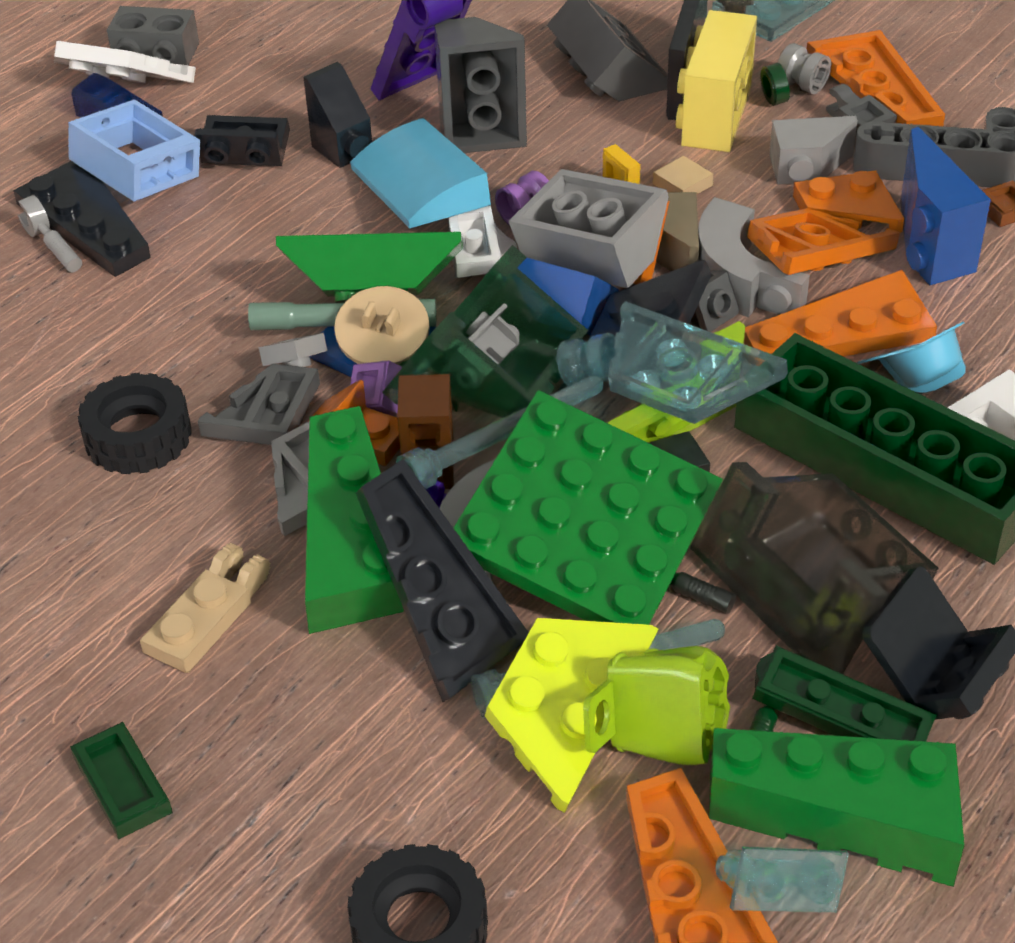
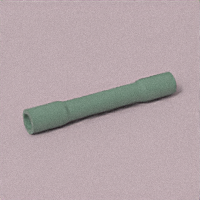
M419 299L427 311L429 327H436V299ZM249 303V328L251 331L291 330L296 327H334L336 316L344 303Z

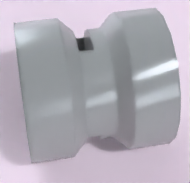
M796 43L789 44L783 50L778 60V63L781 64L786 73L789 85L797 83L800 89L810 94H817L821 91L831 71V59L828 56L819 52L808 54L805 47Z

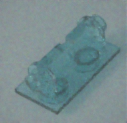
M742 847L741 850L731 849L726 855H721L717 859L716 875L719 880L725 881L733 889L730 903L732 910L837 912L849 853L838 850Z

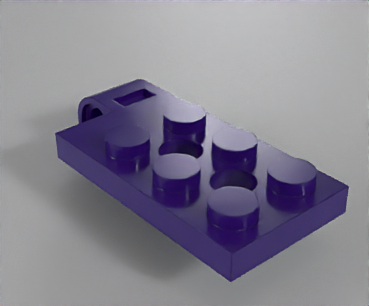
M472 0L401 1L370 88L378 100H382L437 75L434 25L448 19L465 18Z

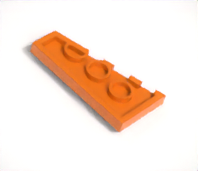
M881 30L807 42L808 54L819 52L831 59L830 76L840 84L848 85L859 98L868 95L874 97L897 115L896 123L944 126L945 113Z

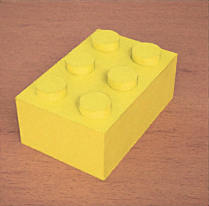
M709 10L704 25H697L694 47L689 46L687 52L686 69L681 68L678 77L677 92L684 94L683 104H679L676 115V128L682 129L681 146L724 152L731 151L752 86L757 25L756 15Z

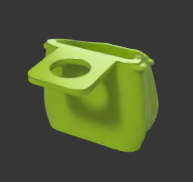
M686 646L665 650L651 648L644 653L628 657L625 653H618L614 658L610 659L607 668L608 679L586 697L583 705L585 748L587 752H597L611 739L612 746L619 752L629 751L680 765L708 763L709 753L713 744L714 728L726 729L730 711V704L727 699L729 673L723 660L711 649L702 646ZM602 701L604 720L601 730L597 734L595 730V713L599 703Z

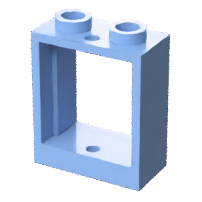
M135 99L68 122L69 160L133 202L199 177L200 139ZM134 143L143 150L127 155L118 148Z

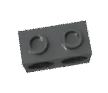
M120 6L107 28L110 48L132 51L168 60L172 64L189 65L199 45L194 10Z

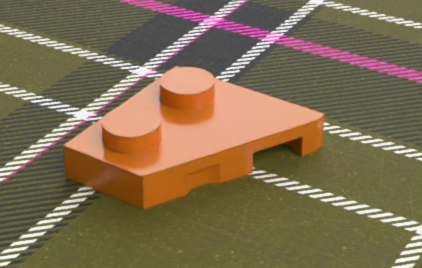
M876 170L857 171L853 174L827 178L816 177L812 180L794 182L793 198L799 209L808 208L828 213L832 216L860 221L859 229L862 227L863 220L888 223L889 229L900 233L903 232L905 218Z

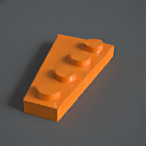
M899 270L745 327L744 346L756 368L794 333L844 357L922 343L936 336L937 325L903 270Z
M682 768L627 785L626 800L655 943H778Z

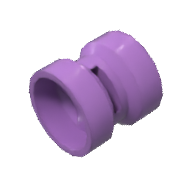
M532 170L520 177L517 184L509 183L497 190L495 204L502 219L510 225L509 220L549 180L542 173Z

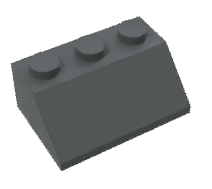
M567 0L547 24L557 37L553 41L555 46L565 55L571 57L568 61L569 64L581 75L587 76L584 83L597 95L602 97L606 92L617 101H623L667 90L668 74L624 23L593 0Z
M477 17L448 19L434 25L441 133L463 153L527 147L524 35Z

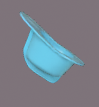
M963 321L920 344L870 357L855 363L861 364L878 359L898 384L920 393L937 390L961 378L966 372V366L955 333V329L965 323Z

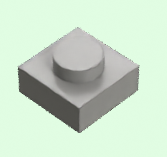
M324 333L288 339L259 347L263 366L282 363V365L305 367L311 365L310 356L328 351Z

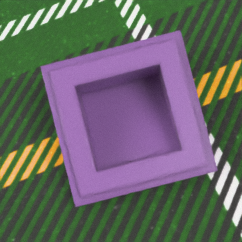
M389 360L354 364L350 385L358 380H363L366 407L391 416H397L399 376L411 375V372Z

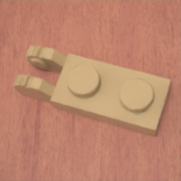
M232 543L226 544L225 547L223 546L222 551H219L213 557L209 571L205 569L140 639L142 652L184 673H189L251 603L250 598L267 579L271 564L269 560L260 555H253L249 562H246L241 567L235 583L230 581V579L240 568L243 562L244 551H242L243 548Z

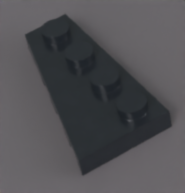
M72 161L42 176H37L31 179L29 183L13 190L16 203L19 206L18 201L35 195L45 209L50 229L57 231L64 240L114 277L151 258L147 241L105 184Z

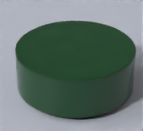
M777 62L762 67L760 81L766 100L773 106L788 102L790 98L789 83L781 64Z

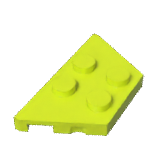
M537 618L488 704L485 718L500 737L507 739L512 744L515 756L528 772L534 770L553 794L550 801L558 810L566 812L595 753L587 752L585 748L583 705L586 697L608 679L607 668L610 659L614 658L618 653H625L628 657L644 653L652 645L659 628L645 624ZM602 701L599 703L595 713V730L597 734L601 730L604 720Z

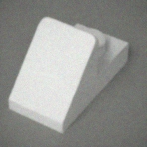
M1010 369L948 408L1015 441V373Z

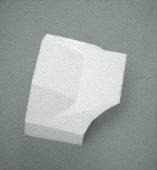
M491 206L448 217L449 232H461L463 238V249L453 258L456 278L500 271L512 272L507 261L510 253L518 255L517 245L514 240L507 237L496 226Z

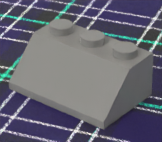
M561 169L509 220V224L521 256L593 275L609 284L629 288L654 261L669 196L667 189Z

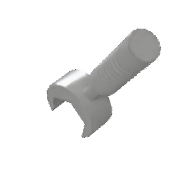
M32 195L18 201L24 212L18 214V217L26 232L31 237L42 233L44 236L43 242L67 271H78L82 266V260L57 231L50 230L48 216L38 198Z

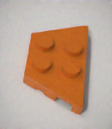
M805 208L750 220L747 238L783 273L791 275L808 270L820 271L824 269V266L836 263L849 264L853 259L894 250L897 248L900 232L887 228L884 232L871 235L859 231L860 221L836 217L828 213Z

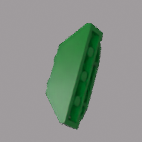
M461 232L276 236V246L328 297H335V303H345L356 293L378 286L396 287L413 295H419L463 249V238Z

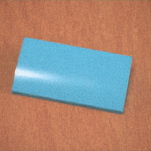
M424 118L406 123L382 135L359 152L350 162L352 171L409 228L491 205L487 172Z

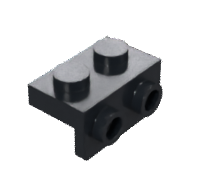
M207 115L204 128H197L194 136L200 139L201 163L282 166L290 127L288 118Z

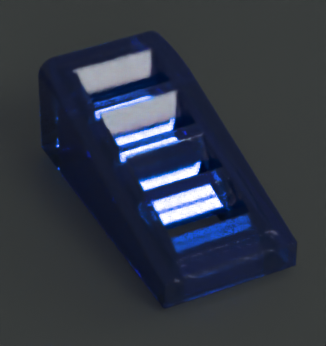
M98 73L90 75L75 86L71 92L76 116L80 118L134 99L163 117L161 110Z

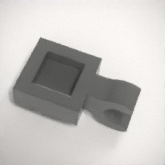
M840 84L829 89V93L836 98L837 102L828 105L826 111L831 117L856 116V136L858 128L868 122L896 123L897 115L871 95L859 98L846 84Z

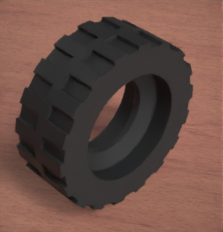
M130 373L128 376L120 375L113 377V380L97 385L94 391L89 392L85 396V401L80 403L78 423L85 450L88 456L91 455L93 463L97 466H103L107 471L121 472V474L131 475V473L135 472L142 474L149 472L151 469H160L166 466L172 459H177L181 455L180 452L186 449L189 444V436L192 434L185 395L183 396L182 389L178 385L175 386L172 380L166 377L161 378L157 374L151 373L148 375ZM151 414L159 417L155 424L143 430L118 432L111 429L113 424L128 416Z
M415 844L404 845V848L396 851L391 849L382 853V857L375 862L373 860L364 867V873L360 878L356 877L352 885L353 894L352 897H348L347 906L352 943H486L488 925L487 901L482 879L477 878L476 870L469 861L465 863L460 859L458 853L450 849L447 852L439 849V846L427 844V847L416 846ZM416 892L436 894L446 903L449 909L448 923L439 935L429 940L414 942L401 939L393 933L388 925L387 917L392 904L398 898Z

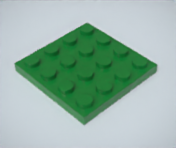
M538 390L453 528L483 570L585 621L650 625L723 479Z

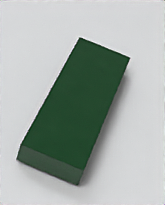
M777 645L752 698L835 736L926 742L936 715Z

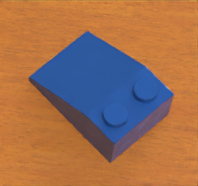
M919 127L912 128L910 133L900 204L901 213L905 218L903 231L907 261L910 267L916 270L931 286L977 272L991 199Z

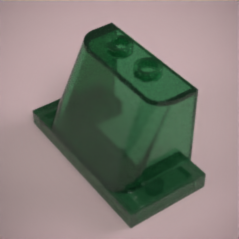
M512 245L455 311H451L426 338L382 393L397 405L400 375L450 374L452 400L513 422L527 408L538 390L548 395L552 392L555 386L549 382V379L556 384L574 364L568 356L588 330L518 269L527 257ZM505 303L507 308L500 317L506 323L518 329L519 344L497 364L468 339L470 336L466 331L482 312L485 311L491 316Z

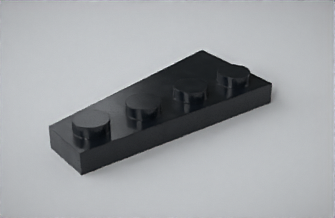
M402 459L363 485L356 492V496L441 700L445 702L523 644L529 632L408 464Z

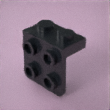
M924 567L908 570L862 631L864 642L907 703L935 714V720L946 718L965 719L975 714L983 706V698L995 681L1008 670L1009 661L1015 654V629L1012 625L968 632Z

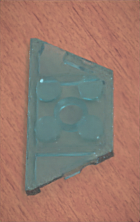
M626 301L621 305L620 315L622 321L620 332L616 333L615 357L611 360L608 374L610 391L695 424L781 381L788 374L786 359Z

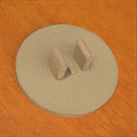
M390 286L372 287L356 293L342 305L335 320L337 343L341 351L357 364L389 360L399 365L415 357L424 347L429 335L428 314L420 300L403 289Z

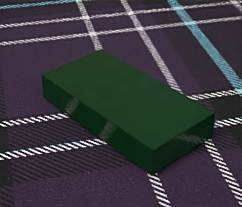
M124 722L70 746L76 764L118 839L173 813L170 800Z

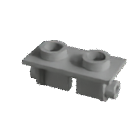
M505 303L491 316L485 311L482 312L466 331L470 336L469 338L461 333L451 343L443 354L449 361L439 374H447L451 370L458 376L459 381L463 385L478 386L518 346V329L506 323L500 317L507 308Z

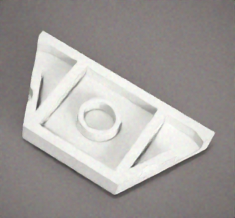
M63 41L56 42L54 63L69 65V69L83 71L88 75L109 78L112 75L122 77L123 80L145 83L146 76L194 83L196 67L172 64L168 60L132 51Z

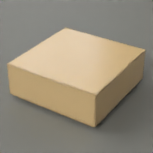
M682 156L654 171L653 185L658 188L667 189V192H696V194H699L713 186V173L689 158Z

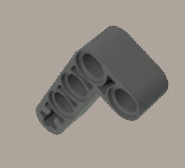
M997 107L988 111L984 129L868 122L862 124L857 130L853 169L855 172L876 170L879 177L883 180L903 181L911 129L919 127L978 187H993L1012 180L1015 182V109Z

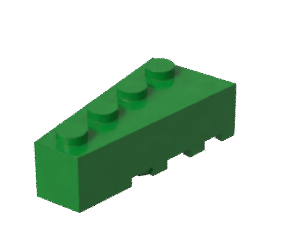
M360 406L310 416L305 606L309 634L405 612L356 496V492L363 485L381 474Z
M714 728L710 767L709 819L783 840L789 834L802 837L817 843V849L840 855L841 849L877 858V866L902 872L903 866L931 873L933 874L932 881L954 887L965 846L956 744Z

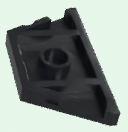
M706 261L694 262L610 295L578 360L583 371L588 376L599 381H608L611 387L623 392L628 388L637 392L644 403L657 397L712 275Z

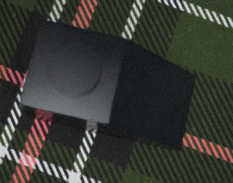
M335 62L304 76L303 79L311 145L336 166L342 168L350 164L359 152L372 143L370 117L343 65Z

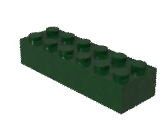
M796 333L738 383L734 428L993 565L1015 543L1014 440Z

